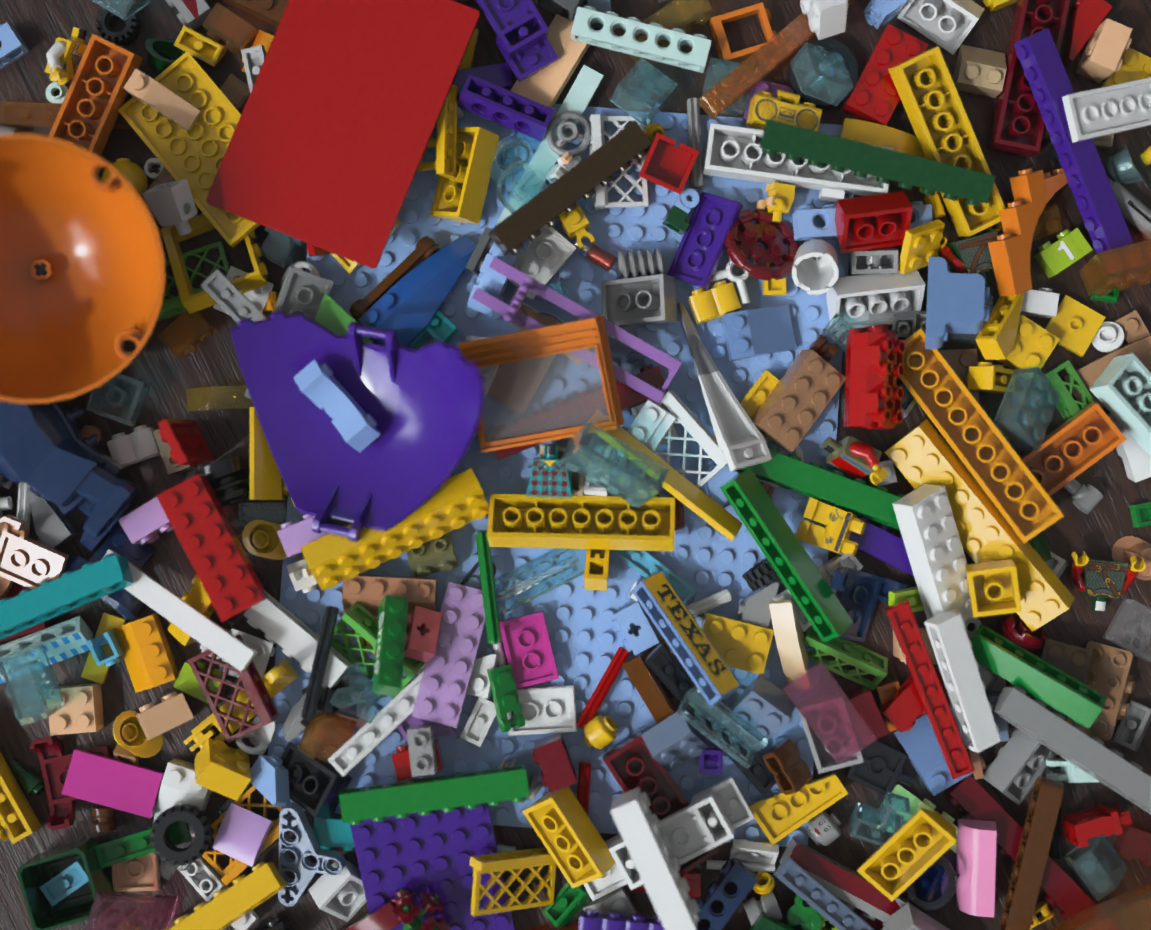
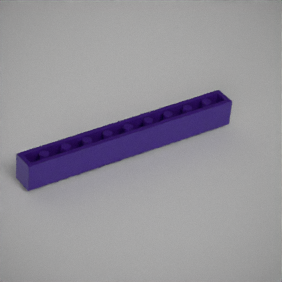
M1049 28L1014 43L1016 55L1021 62L1025 77L1033 92L1034 100L1037 102L1042 120L1047 127L1051 142L1055 147L1059 162L1063 167L1068 185L1073 192L1076 205L1080 210L1084 225L1088 230L1093 248L1098 257L1113 254L1133 244L1093 139L1072 142L1062 97L1074 94V91Z

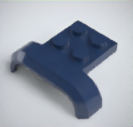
M116 526L89 561L76 554H71L64 573L69 571L75 572L82 569V566L87 563L101 561L108 549L127 558V561L142 571L155 554V551L145 544H132L125 531ZM124 588L99 598L118 611L126 621L137 620L147 607L145 603Z
M844 566L834 570L830 587L837 590L836 597L854 622L838 637L864 643L877 600L888 602L889 591L909 588V586Z

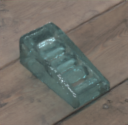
M836 313L822 331L833 343L840 347L839 349L846 356L847 335L849 334V329L854 328ZM841 324V327L837 330V332H836L835 334H833L834 331H835V330L838 328V326Z

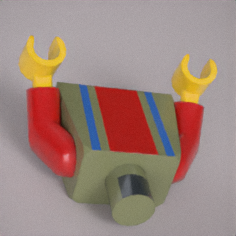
M847 436L838 442L828 437L823 442L822 448L828 452L825 463L831 471H840L845 474V478L851 480L854 478L861 479L870 474V480L875 485H878L887 478V470L879 467L882 452L852 436Z

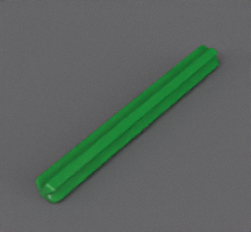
M479 532L476 534L487 639L489 644H499L502 639L491 547H489L487 532Z

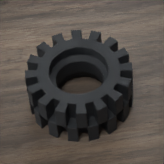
M113 1L109 2V7L104 4L102 6L104 11L102 12L99 9L97 13L100 17L95 19L98 23L96 28L99 30V34L105 40L116 45L118 44L120 47H124L123 43L130 45V40L133 39L135 41L137 39L135 35H139L141 32L138 27L141 28L138 15L127 4L124 3L123 5L120 1H117V4ZM117 16H122L126 19V27L120 32H114L110 27L111 21Z
M766 558L743 574V578L751 590L755 591L778 578V574Z

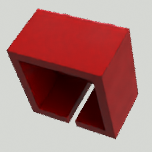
M657 132L638 176L680 195L700 151L682 143L677 148L674 146L676 140Z

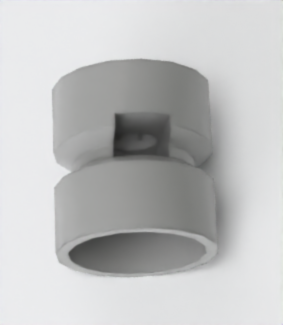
M773 891L760 895V900L753 897L742 902L751 926L762 912L779 921L783 919Z

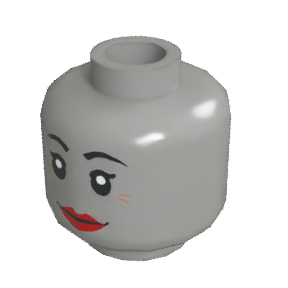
M822 811L809 821L807 833L818 846L820 844L828 846L841 835L839 825L842 823L834 813L829 815Z

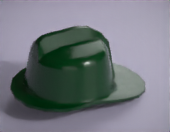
M150 38L144 43L145 49L148 51V67L160 71L168 68L185 51L174 46L176 39Z

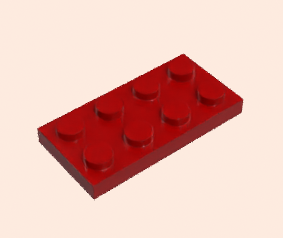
M164 419L158 423L160 427L159 434L162 440L169 444L171 448L170 455L179 466L207 465L215 461L195 420Z

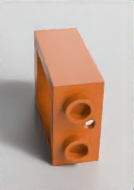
M763 2L710 19L709 27L722 67L774 52L776 43H778L776 31L771 29L769 23L771 22L770 11L768 8L765 9ZM758 14L766 43L731 53L722 24Z

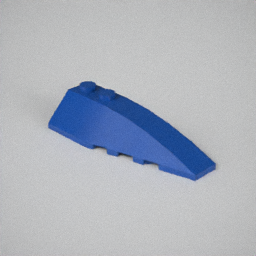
M466 235L446 245L424 260L390 288L359 319L360 323L363 326L388 330L389 328L396 329L399 345L408 347L430 326L433 321L431 318L437 309L440 310L445 303L443 300L450 290H454L457 285L456 281L461 273L466 272L467 268L465 267L477 245ZM376 338L383 346L386 347L384 339Z

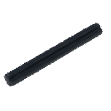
M326 606L301 714V717L305 720H313L315 718L339 609L334 606Z

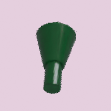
M16 759L9 764L11 769L18 775L28 797L33 795L36 797L45 790L44 780L41 776L25 769Z

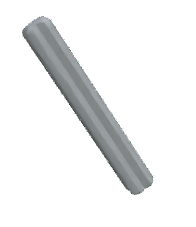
M688 98L689 147L700 151L690 172V181L692 188H701L703 186L700 103L699 98Z

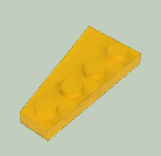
M832 773L808 782L797 793L785 795L781 792L748 805L755 816L756 822L771 844L774 845L849 793L836 774Z

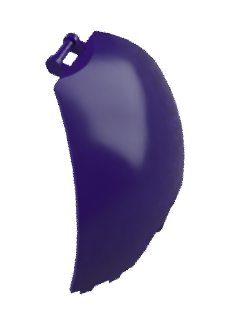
M285 311L271 313V318L255 322L251 318L240 320L237 327L229 329L254 409L291 499L298 512L315 516L312 522V532L319 534L322 532L348 537L350 541L358 542L363 527L380 531L391 529L420 508L439 490L454 472L475 436L484 402V378L480 374L478 366L473 361L469 362L461 355L460 349L452 343L447 345L438 339L432 344L414 350L399 345L396 329L389 328L388 330L362 326L359 322L351 321L348 326L347 335H337L320 323L305 316V313L286 315ZM362 335L384 339L386 347L363 342ZM314 359L321 365L324 363L328 365L334 373L332 376L349 392L367 415L370 414L378 423L375 427L381 435L360 453L345 442L340 432L331 422L333 419L325 412L324 408L321 410L301 392L293 378ZM327 517L350 521L353 524L350 528L328 524L325 521Z

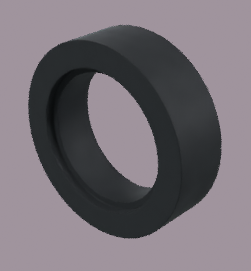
M816 38L803 44L793 56L787 72L788 86L795 94L800 95L801 103H813L816 105V108L822 110H829L843 103L852 92L858 78V66L853 53L846 45L832 38L821 40ZM816 54H827L834 57L843 69L844 79L842 86L836 92L828 95H819L810 91L804 85L801 78V67L807 58Z

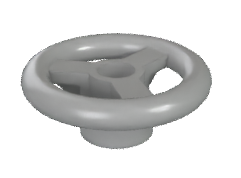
M563 112L556 115L549 122L546 129V140L549 147L556 154L563 156L565 152H569V156L572 155L574 157L584 152L589 146L591 128L587 120L581 115L574 112ZM568 119L578 121L582 125L585 134L578 133L576 125L569 122ZM561 121L562 125L559 129L560 138L554 142L553 130L556 124ZM568 130L573 132L569 137L564 134ZM573 140L582 142L576 149H561L566 142Z

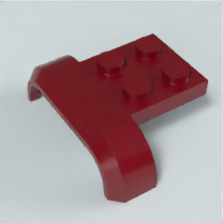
M55 735L35 739L30 746V750L36 751L41 765L50 809V817L48 822H46V826L53 831L71 827L75 821V800L78 798L63 795L62 790L73 753L65 754L59 738ZM110 745L85 750L112 758Z

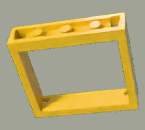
M203 213L188 220L192 231L186 235L179 236L175 225L161 229L181 302L190 314L218 304L205 290L194 294L179 242L216 229ZM254 230L244 238L254 272L230 280L243 294L268 285L265 275H268V271L264 262H260L259 257L262 256V252L258 243H254V238H257Z

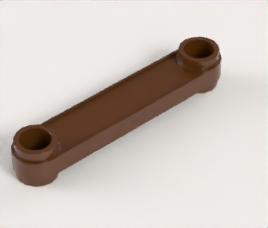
M428 236L420 239L415 246V250L364 299H359L351 305L349 312L352 317L360 323L359 319L390 288L424 260L439 251V245Z

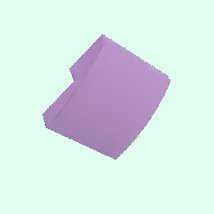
M231 803L220 825L212 848L254 867L264 848L263 842L273 822Z

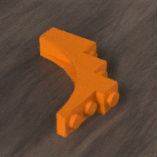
M1032 168L1018 171V176L1010 178L1014 201L1007 203V208L999 210L1004 234L997 235V240L988 242L999 297L1017 295L1032 289L1030 252L1033 234L1047 202L1060 188L1068 183L1063 168L1052 170V175L1050 172L1043 173V170L1033 172Z

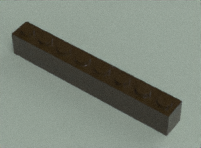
M634 121L492 228L488 235L504 256L510 252L513 255L524 247L522 243L529 238L530 241H533L541 235L540 229L546 224L549 228L560 220L558 215L564 211L568 214L578 206L576 202L579 199L587 200L596 193L595 187L599 184L604 187L613 180L612 174L616 171L621 174L631 166L629 161L633 158H636L638 161L648 153L646 148L652 144L636 121Z

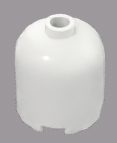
M811 239L804 242L798 248L793 262L792 278L795 285L807 291L808 294L819 295L828 292L830 287L838 280L839 264L835 248L823 239Z

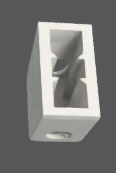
M186 179L158 184L142 194L161 226L175 225L179 236L186 235L192 231L188 220L197 215L198 211Z

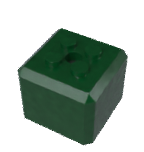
M89 838L39 853L20 865L16 874L33 930H54L94 918L112 904L116 896L107 867L100 869L94 847L100 844V841ZM81 859L89 881L52 907L39 887Z

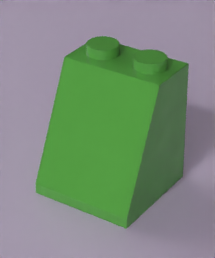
M324 294L315 321L337 335H347L349 323L357 321L334 299ZM362 335L363 342L377 345L374 343V337Z

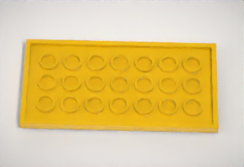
M186 51L154 80L201 111L190 131L134 97L121 106L118 111L176 181L187 180L195 204L233 248L260 224L211 206L206 202V198L241 114L191 54Z

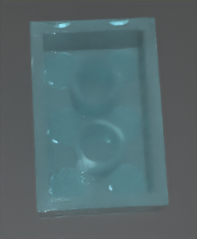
M1039 367L1014 369L993 422L1014 451L1040 449L1049 423L1052 420L1056 404L1059 401L1057 391Z
M42 641L15 649L0 657V674L5 680L7 695L12 699L15 707L14 714L20 721L21 726L48 718L66 706Z

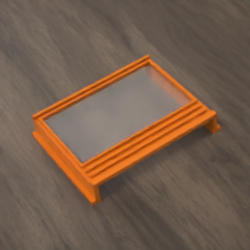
M604 315L479 340L459 342L461 355L469 362L473 361L484 378V402L477 427L481 453L609 431L625 425Z

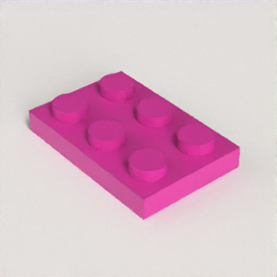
M543 611L500 621L501 637L508 664L512 666L516 689L559 679Z

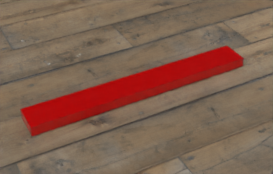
M906 599L886 607L885 610L951 777L956 779L974 772L975 769L909 601Z

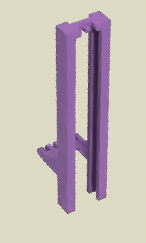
M495 256L489 267L521 285L511 304L504 303L478 287L472 296L476 301L503 315V319L528 330L547 327L518 311L529 290L582 320L599 316ZM604 318L608 335L668 368L669 375L666 377L664 384L655 388L613 364L615 377L618 381L659 403L682 362ZM588 349L569 352L599 369L597 355Z

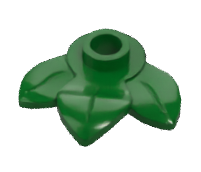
M796 894L795 904L787 912L789 926L794 927L801 924L804 930H820L821 920L827 919L812 906L803 905V899Z

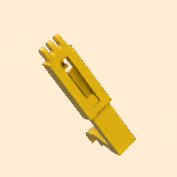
M285 658L268 671L262 681L272 699L296 680L299 675ZM240 690L237 701L247 704L249 696L247 692ZM224 703L219 707L220 711L228 714L231 703ZM235 705L232 716L243 719L245 708ZM250 710L247 721L252 720L257 713ZM214 713L191 730L192 735L183 741L185 745L190 744L192 741L195 742L189 748L191 753L197 748L201 750L208 737L210 738L216 734L213 729L209 730L214 725L220 731V734L213 740L226 741ZM230 720L228 727L233 735L240 729L241 724Z

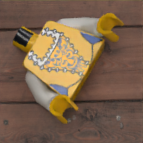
M73 27L70 40L58 37L53 46L46 53L48 62L45 72L50 73L49 78L51 81H58V84L62 85L67 83L69 79L73 80L87 45H84L87 34L86 30Z

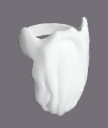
M258 714L251 723L257 724L261 722ZM276 720L235 739L239 748L249 754L263 755L275 733ZM242 738H249L256 747L252 748L245 745Z

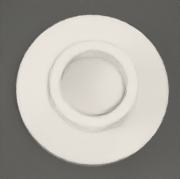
M1103 322L1093 338L1092 344L1101 352H1113L1123 344L1125 338L1124 331L1117 323Z

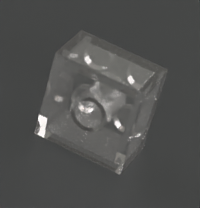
M1124 598L1103 638L1124 650L1132 652L1134 656L1151 662V609L1135 600Z

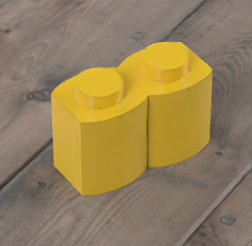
M726 280L713 284L714 288L705 291L704 288H700L691 292L692 296L688 298L697 325L741 309L733 282L726 283Z

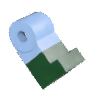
M691 188L683 190L675 200L662 224L680 235L685 233L689 226L685 219L690 210L699 202L698 192Z

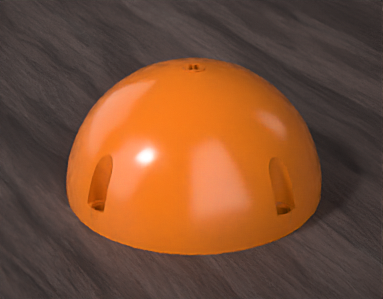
M0 134V401L29 404L50 403L73 398L99 387L122 371L141 351L149 338L162 307L166 282L165 257L159 232L146 204L133 186L121 173L99 156L57 138L37 134ZM101 168H109L111 171V177L107 181H101L98 177V172ZM45 264V270L47 271V274L39 275V269L37 268V266H43ZM131 339L136 343L137 346L134 352H127L124 349L123 343L125 340Z

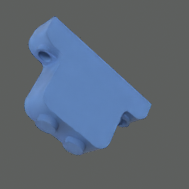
M929 257L925 349H939L942 347L944 341H947L948 333H979L983 328V321L989 320V307H985V301H989L990 288L985 287L984 277L980 274L949 273L950 266H947L946 260L942 257Z

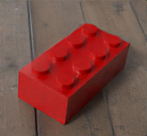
M888 24L841 111L858 120L886 126L900 100L888 69L926 51L929 44Z

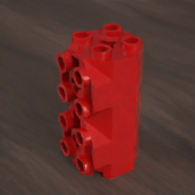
M869 328V332H863L862 329H849L846 347L844 427L891 429L903 421L902 399L904 397V390L901 386H897L896 380L898 377H903L905 373L903 356L906 346L904 341L899 340L898 336L895 335V331H883V328Z

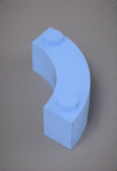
M529 238L522 243L524 247L514 255L510 252L504 256L498 246L493 243L489 254L487 253L481 266V272L473 286L467 306L490 317L493 316L494 310L476 301L472 296L478 287L503 302L505 301L502 295L509 278L491 269L489 265L495 256L514 267L522 250L527 251L531 242Z
M314 359L293 378L301 392L321 410L324 408L325 412L333 419L331 422L340 432L345 442L360 453L381 435L375 427L378 423L370 414L367 415L349 392L332 376L334 373L325 363L321 365Z

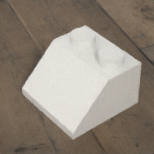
M347 860L345 867L339 875L330 876L323 874L308 889L319 909L346 922L367 902L360 869ZM337 861L331 865L334 868H339Z

